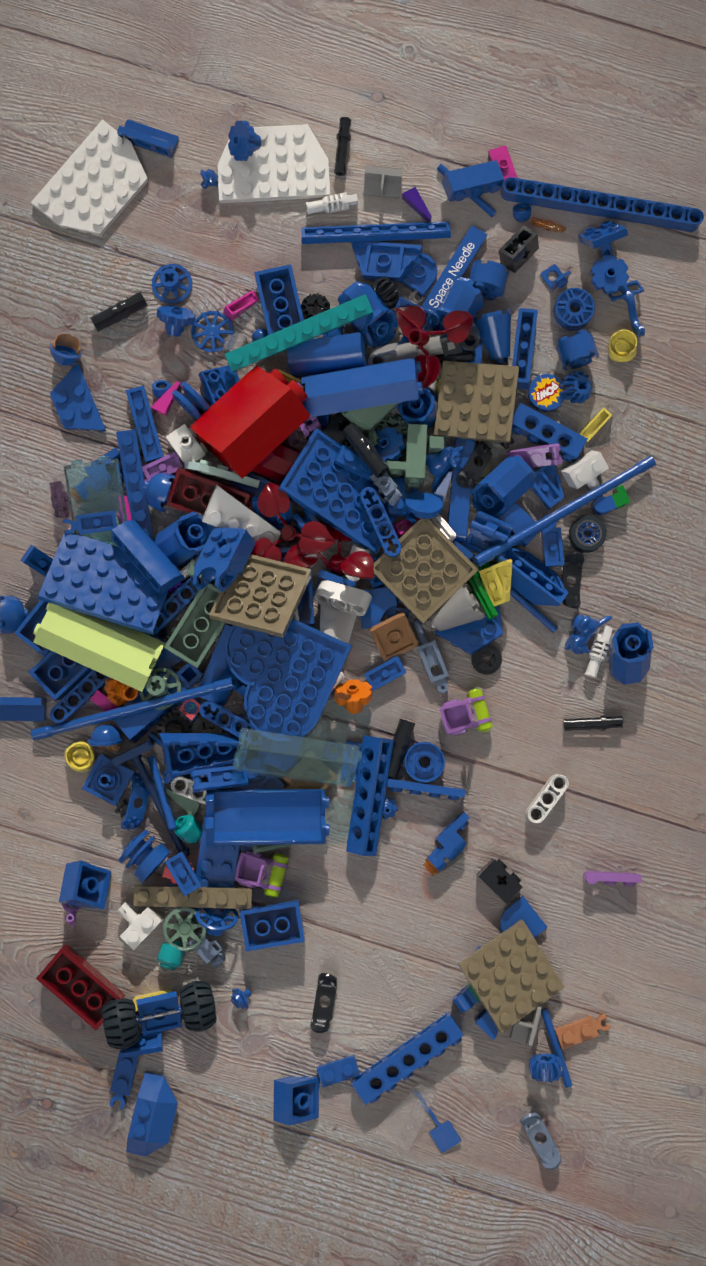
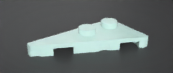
M200 460V463L185 462L184 469L201 471L203 474L229 481L232 480L255 488L259 486V480L246 476L241 479L236 473L229 472L228 467L218 465L216 468L211 466L212 462Z

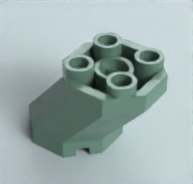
M400 402L342 412V415L351 423H355L361 432L365 430L370 431Z

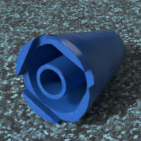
M507 309L505 314L500 310L483 314L480 320H477V317L473 319L475 326L481 332V339L491 361H496V364L507 362V358L510 357V309Z

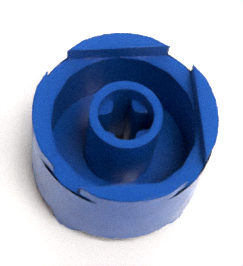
M482 260L474 261L469 279H472L475 283L473 287L475 289L479 288L486 300L493 301L495 297L502 296L509 275V271L506 272V267L494 261L487 260V264H482Z
M586 329L578 331L575 336L570 338L565 336L558 339L556 350L563 370H567L569 366L572 369H577L592 363L593 357L599 358L593 335L588 333Z
M424 388L423 394H420L421 397L419 399L400 402L397 408L407 425H427V429H429L436 421L438 403L430 390Z

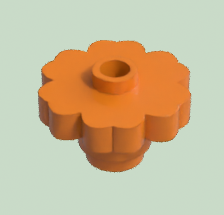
M107 678L105 681L104 690L108 693L107 698L116 706L125 705L130 700L135 699L140 692L112 678Z
M359 679L339 683L334 688V701L339 706L345 705V708L351 714L360 713L363 706L372 700V686L368 682H361Z

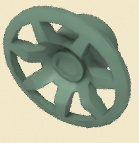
M154 669L151 672L153 677L149 678L145 685L150 694L145 698L143 689L142 692L140 691V695L143 701H147L154 697L170 695L168 690L176 687L177 692H181L180 679L169 669ZM157 672H167L163 678L156 674ZM170 674L175 678L177 683H167ZM173 704L166 705V706H162V707L155 708V709H157V710L167 709V708L171 707Z
M189 907L178 908L172 911L165 919L163 925L164 937L168 944L174 945L180 951H189L196 948L205 937L206 928L202 927L200 938L195 934L196 929L201 927L192 918L193 914L197 912L195 909ZM189 911L190 914L188 917L182 918L179 912ZM175 914L178 920L177 924H168L170 918ZM167 928L176 930V934L171 939L168 937ZM181 937L183 947L175 945L173 941ZM189 937L198 941L194 945L187 947Z

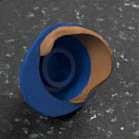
M58 334L49 347L55 362L62 366H71L82 356L79 340L70 334Z
M103 724L94 729L91 738L87 742L91 747L97 746L100 750L119 751L123 738H121L116 727L110 724Z

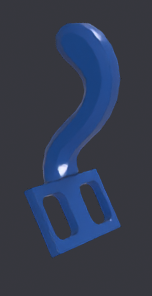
M635 280L626 283L623 289H618L622 293L621 295H607L612 302L619 299L626 301L631 327L634 333L641 337L645 335V328L639 323L634 295L644 292V289ZM637 285L639 289L630 291L627 287Z

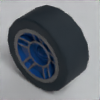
M586 515L578 518L571 525L568 538L574 549L582 553H590L603 545L607 531L600 519L595 516ZM590 531V537H585L584 532Z

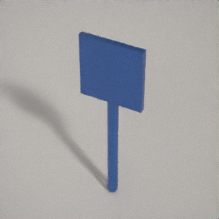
M415 1088V1093L437 1126L429 1133L440 1151L443 1153L460 1143L462 1140L451 1122L448 1120L440 1124L418 1088Z

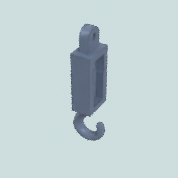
M415 619L414 627L421 642V646L416 648L430 683H435L438 692L445 693L449 688L445 677L449 676L436 641L429 642L421 622ZM433 665L440 666L442 670L440 675H432L430 670Z

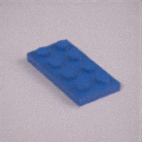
M206 815L204 816L196 876L202 884L201 887L234 888L240 845H206Z

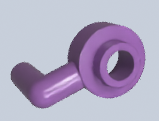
M62 903L63 909L68 913L66 920L69 926H75L76 913L81 908L70 907Z

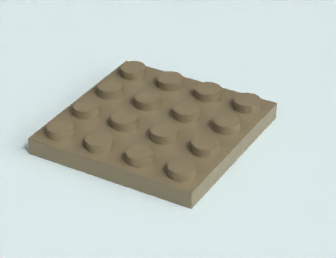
M443 361L434 436L510 443L519 366Z
M421 518L399 539L401 544L399 556L390 558L384 553L374 562V574L423 624L479 569L430 519ZM392 545L388 549V552L392 551L393 553H396V548H398V546Z
M250 554L242 573L238 574L236 580L227 590L219 593L209 614L210 619L284 638L312 576V570Z
M519 920L458 963V966L501 1033L565 988L523 920Z

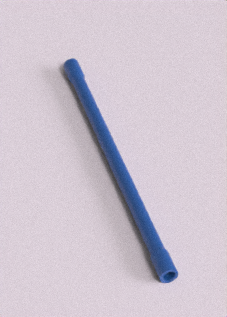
M648 456L630 469L509 537L506 543L501 542L474 557L475 563L479 567L486 564L499 554L636 475L642 474L656 466L654 458Z
M230 677L208 685L56 725L40 727L31 730V737L34 741L59 733L216 692H224L235 689V682Z

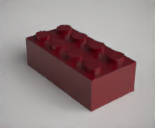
M181 467L177 469L166 505L187 513L196 512L199 513L198 515L204 516L216 485L220 486L248 508L254 493Z
M68 944L59 950L36 978L94 1030H97L103 1024L102 1009L104 1005L113 999H123L126 996Z

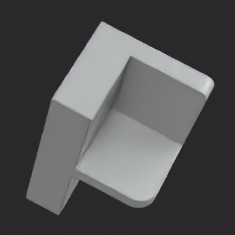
M365 166L363 195L399 199L403 170Z
M537 1006L536 1009L512 1026L511 1039L525 1042L528 1046L532 1047L541 1013V1006Z

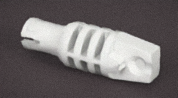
M347 193L324 196L322 200L306 202L307 212L310 215L323 211L328 214L350 209L349 206L358 204L357 194L347 195Z
M602 626L599 634L596 633L588 655L590 661L584 675L597 678L600 665L605 661L609 651L610 636L613 628Z

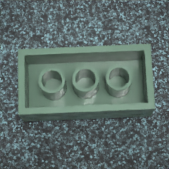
M210 583L205 588L199 590L164 648L196 668L201 666L226 624L210 619L209 614L220 593L219 589Z

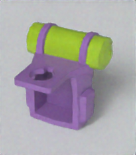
M472 689L467 693L468 698L462 701L453 699L445 702L440 707L442 721L448 735L464 734L470 728H477L479 732H488L493 728L492 718L489 715L482 689Z
M253 851L242 852L234 880L248 888L260 887L264 889V894L270 898L279 897L289 857L283 853H276L272 858H265L261 853L254 854Z

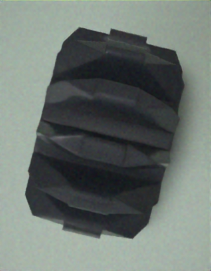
M384 276L374 281L371 285L372 289L389 309L396 306L401 293L391 279Z

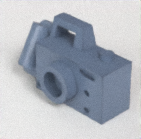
M387 473L379 478H376L373 474L370 478L374 482L373 485H377L379 488L377 493L382 502H388L390 505L395 506L402 497L399 487ZM382 493L386 496L384 499L380 496Z
M202 931L197 934L199 938L202 935ZM206 934L202 943L194 948L206 964L210 961L215 968L226 960V956L221 953L223 947L216 940L210 941ZM192 939L188 944L192 946L198 941Z

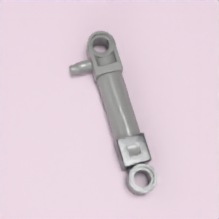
M472 326L469 335L475 337L473 341L466 339L461 343H453L448 340L446 333L431 337L429 342L423 347L429 352V357L440 354L448 356L462 353L463 348L472 351L479 346L481 332L477 327ZM410 342L400 345L392 343L375 347L370 354L368 363L369 365L414 358L425 354L418 349V345L411 344ZM379 356L383 361H377L374 357Z

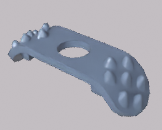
M538 1113L526 1114L520 1119V1123L535 1147L543 1166L547 1170L558 1168L562 1160L561 1155L542 1118ZM542 1132L546 1135L547 1139L544 1143H538L535 1140L537 1133Z

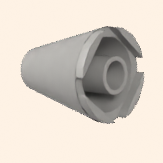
M468 584L461 586L431 616L430 623L435 630L444 631L485 618V613L476 596L470 594L473 590Z

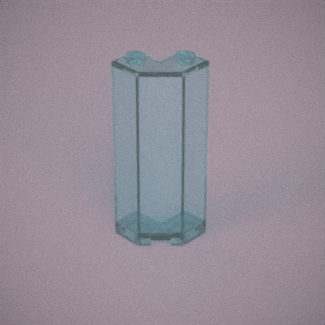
M102 456L98 457V461L83 463L82 459L73 460L71 465L64 466L72 521H76V515L115 510L117 526L128 521L118 459ZM78 529L74 530L75 534H78ZM112 530L81 534L82 536L117 546L111 540Z
M242 728L240 730L238 748L234 754L232 771L347 788L351 787V784L354 783L357 763L361 761L362 752L359 751L360 746Z

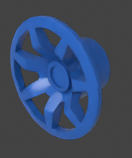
M167 264L155 272L152 278V289L159 300L169 304L179 303L187 298L191 292L192 279L184 267L177 264ZM176 268L182 270L185 274L179 276ZM160 274V281H161V282H160V283H156V279H157L158 275ZM186 277L189 280L188 287L181 284V281ZM164 287V292L162 296H160L157 293L156 288ZM178 288L186 291L180 298L177 293ZM170 291L173 292L174 300L165 299Z
M197 908L195 914L197 922L206 928V932L212 936L222 935L225 930L234 927L238 922V912L232 908H226L223 912L220 911V908H215V911H212L211 908ZM202 909H204V910L207 912V914H206V913L199 914V913H200V911H201ZM233 911L235 917H232L228 914Z

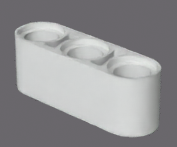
M322 580L313 599L320 605L357 616H364L372 596L364 590L329 580Z
M552 775L528 806L525 815L530 822L541 823L566 791L569 782L564 775ZM556 778H561L563 781V785L559 789L554 786ZM546 793L551 795V801L548 804H544L542 800L543 795ZM533 809L539 810L540 816L538 819L533 820L531 818V811Z
M183 776L173 779L171 789L174 793L206 805V791H204L201 798L195 796L192 788L194 781ZM179 780H183L186 784L183 791L178 790L176 787V783Z

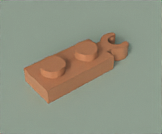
M600 1014L594 1021L592 1016H588L555 1028L561 1048L565 1049L598 1037L597 1030H609L611 1028L609 1024L601 1025V1021L606 1019L607 1016Z

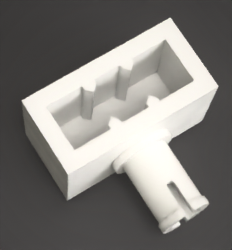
M185 424L166 436L168 442L177 452L184 465L186 461L200 463V460L206 461L208 459L206 456L207 449L202 442L198 444L195 439L197 437L191 428L188 429Z
M591 450L561 470V473L569 487L579 489L587 484L591 491L600 486L597 476L609 469L601 452Z
M126 902L117 910L129 923V927L120 937L133 950L164 919L152 906H148L138 915Z

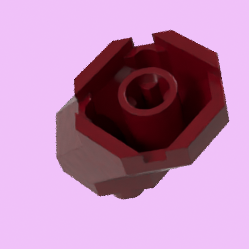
M281 443L252 471L275 479L281 485L301 451Z

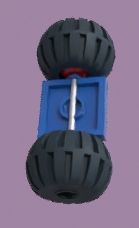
M192 981L186 984L179 992L180 1006L178 1005L176 991L138 999L136 1001L139 1015H137L134 1002L130 999L123 998L109 1001L102 1009L107 1044L115 1049H127L133 1046L140 1038L138 1023H141L143 1036L182 1027L180 1015L182 1012L185 1027L188 1030L202 1032L211 1028L216 1023L217 1016L210 984L203 981Z

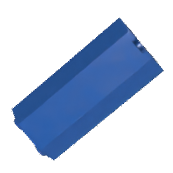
M414 357L305 376L301 378V384L308 398L302 404L311 415L310 417L419 399L421 397L420 394H423L422 382H418L419 373H422L421 363Z
M324 789L206 790V845L326 844V836L330 834L329 824L325 822V809H329V797H325Z

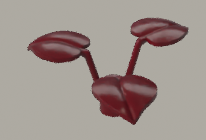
M408 306L396 308L397 321L402 333L408 337L411 344L418 345V349L425 354L416 357L417 361L421 363L422 373H419L418 382H422L423 389L435 382L441 367L439 359L436 356L429 357V352L423 347L429 342V336L447 333L448 340L453 343L465 341L471 332L473 316L470 313L461 310L452 311L443 319V326L446 330L429 332L422 329L426 323V314L421 307Z
M267 483L259 496L258 508L266 517L277 515L284 524L281 530L282 538L273 543L265 537L257 540L251 555L281 562L282 553L276 545L285 540L295 541L301 538L299 547L308 554L323 552L335 543L327 528L319 522L311 521L306 523L302 527V534H300L297 527L289 525L280 515V513H286L290 509L288 495L278 490V485Z
M329 524L326 527L334 540H338V554L333 555L329 562L321 553L308 554L303 552L299 547V543L291 547L284 558V563L311 568L316 564L318 555L327 568H331V573L341 577L346 574L357 578H374V563L371 555L367 552L357 551L353 552L350 557L343 558L341 555V541L350 542L352 540Z

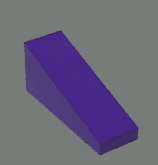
M416 187L402 193V199L425 221L431 222L432 216Z

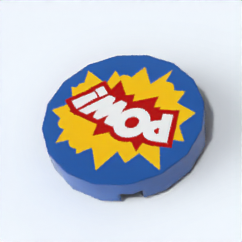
M552 374L537 376L529 386V402L534 408L544 412L556 410L565 399V394L561 393L564 390L561 386L563 382Z

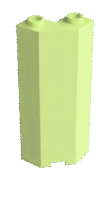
M48 602L46 606L47 612L41 624L38 623L34 629L33 634L36 636L33 643L134 689L143 691L163 650L164 642L136 629Z

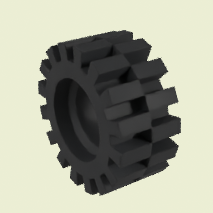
M170 712L161 718L156 731L160 741L159 733H167V726L169 724H179L182 728L181 733H192V724L184 714Z

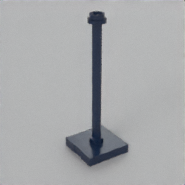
M149 739L116 755L112 759L114 766L128 760L135 763L178 851L176 855L183 851L186 857L189 856V847L185 848L182 841L174 833V830H169L158 792L141 760V754L155 746L153 741Z

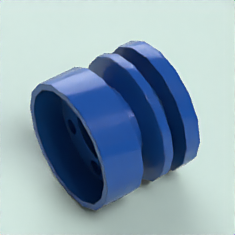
M144 830L141 834L135 836L124 848L121 857L118 859L121 864L128 858L130 859L125 867L127 869L136 864L138 867L133 875L142 883L155 872L171 853L162 843L153 848L152 844L156 839L154 836L146 842L145 839L150 834L148 830Z

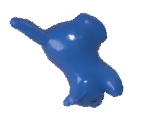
M463 446L456 448L446 447L442 449L441 454L435 453L426 456L425 465L428 467L429 472L435 476L432 492L435 491L442 477L452 467H463L460 453L464 450Z
M582 614L575 616L571 621L574 633L567 639L565 649H571L575 654L590 653V650L587 648L589 639L597 632L599 627L612 620V616H605L599 621Z

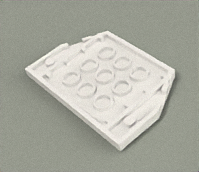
M102 119L31 203L60 228H70L82 233L102 236L147 184L148 178L131 141L124 136L123 138L118 136L117 130Z
M308 124L253 127L254 132L261 137L260 149L253 152V155L249 156L247 161H236L234 156L230 155L228 148L230 140H228L217 164L220 203L324 198V196L330 195L328 158Z

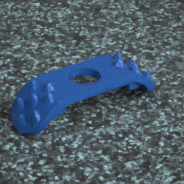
M134 773L132 776V791L126 815L121 822L122 829H136L144 819L149 792L139 773ZM140 797L142 805L136 809L134 807V800Z

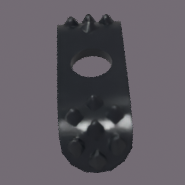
M477 441V446L465 466L457 474V484L462 488H470L477 482L493 455L491 448H488L484 441ZM475 457H479L481 459V467L475 465Z
M571 552L567 554L564 560L562 583L564 588L567 589L568 594L562 603L570 608H579L581 605L580 586L584 555L581 552ZM568 576L575 577V586L571 587L567 584Z
M321 973L318 975L316 997L310 1024L311 1029L316 1033L327 1032L331 1025L337 991V978L331 974ZM321 996L329 997L330 1005L328 1007L320 1005L319 999Z

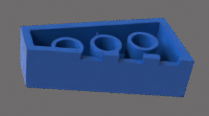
M159 733L165 769L169 778L189 774L194 770L210 769L246 760L242 739L232 733Z

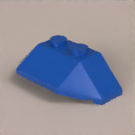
M511 547L498 557V563L512 559L511 587L534 605L559 606L567 596L568 591L564 588L558 574L549 567L544 568V564L528 551Z
M149 1072L144 1074L127 1138L126 1152L147 1156L169 1143L178 1101L165 1076Z

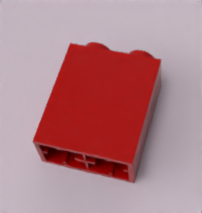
M256 365L189 427L216 458L243 479L311 416L302 404L308 396L294 380L288 382L277 369L267 373Z

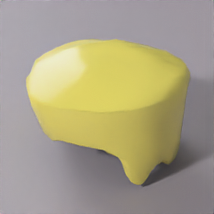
M619 330L611 336L608 345V353L611 360L629 362L635 357L637 353V338L633 332Z
M83 740L72 743L66 748L64 754L66 763L76 772L88 771L93 766L96 757L94 749Z

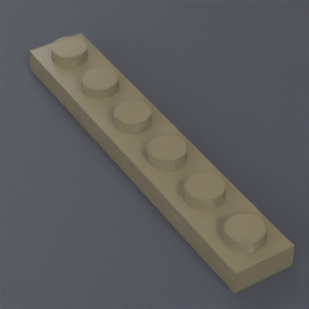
M135 885L133 906L252 909L253 888L199 887L184 896L179 886Z

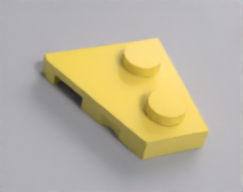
M512 559L479 571L484 588L494 607L509 602Z

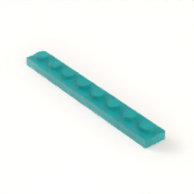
M366 294L230 351L225 356L231 371L234 373L373 313Z

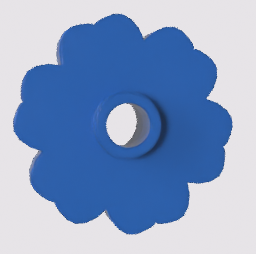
M236 121L235 126H231L228 134L230 155L234 156L236 161H247L248 157L253 155V152L260 149L261 137L254 132L253 126H250L248 121Z
M604 255L601 261H595L590 271V274L593 276L591 283L596 290L602 289L604 294H615L618 289L625 287L629 279V275L626 273L628 266L623 259L617 260L614 255Z
M166 305L165 307L160 306L157 309L156 317L165 323L168 335L178 337L184 331V326L195 323L196 315L187 308Z
M386 427L383 431L377 430L376 434L379 437L377 440L378 445L374 447L386 464L387 461H397L402 456L401 450L406 447L402 434H399L396 428Z

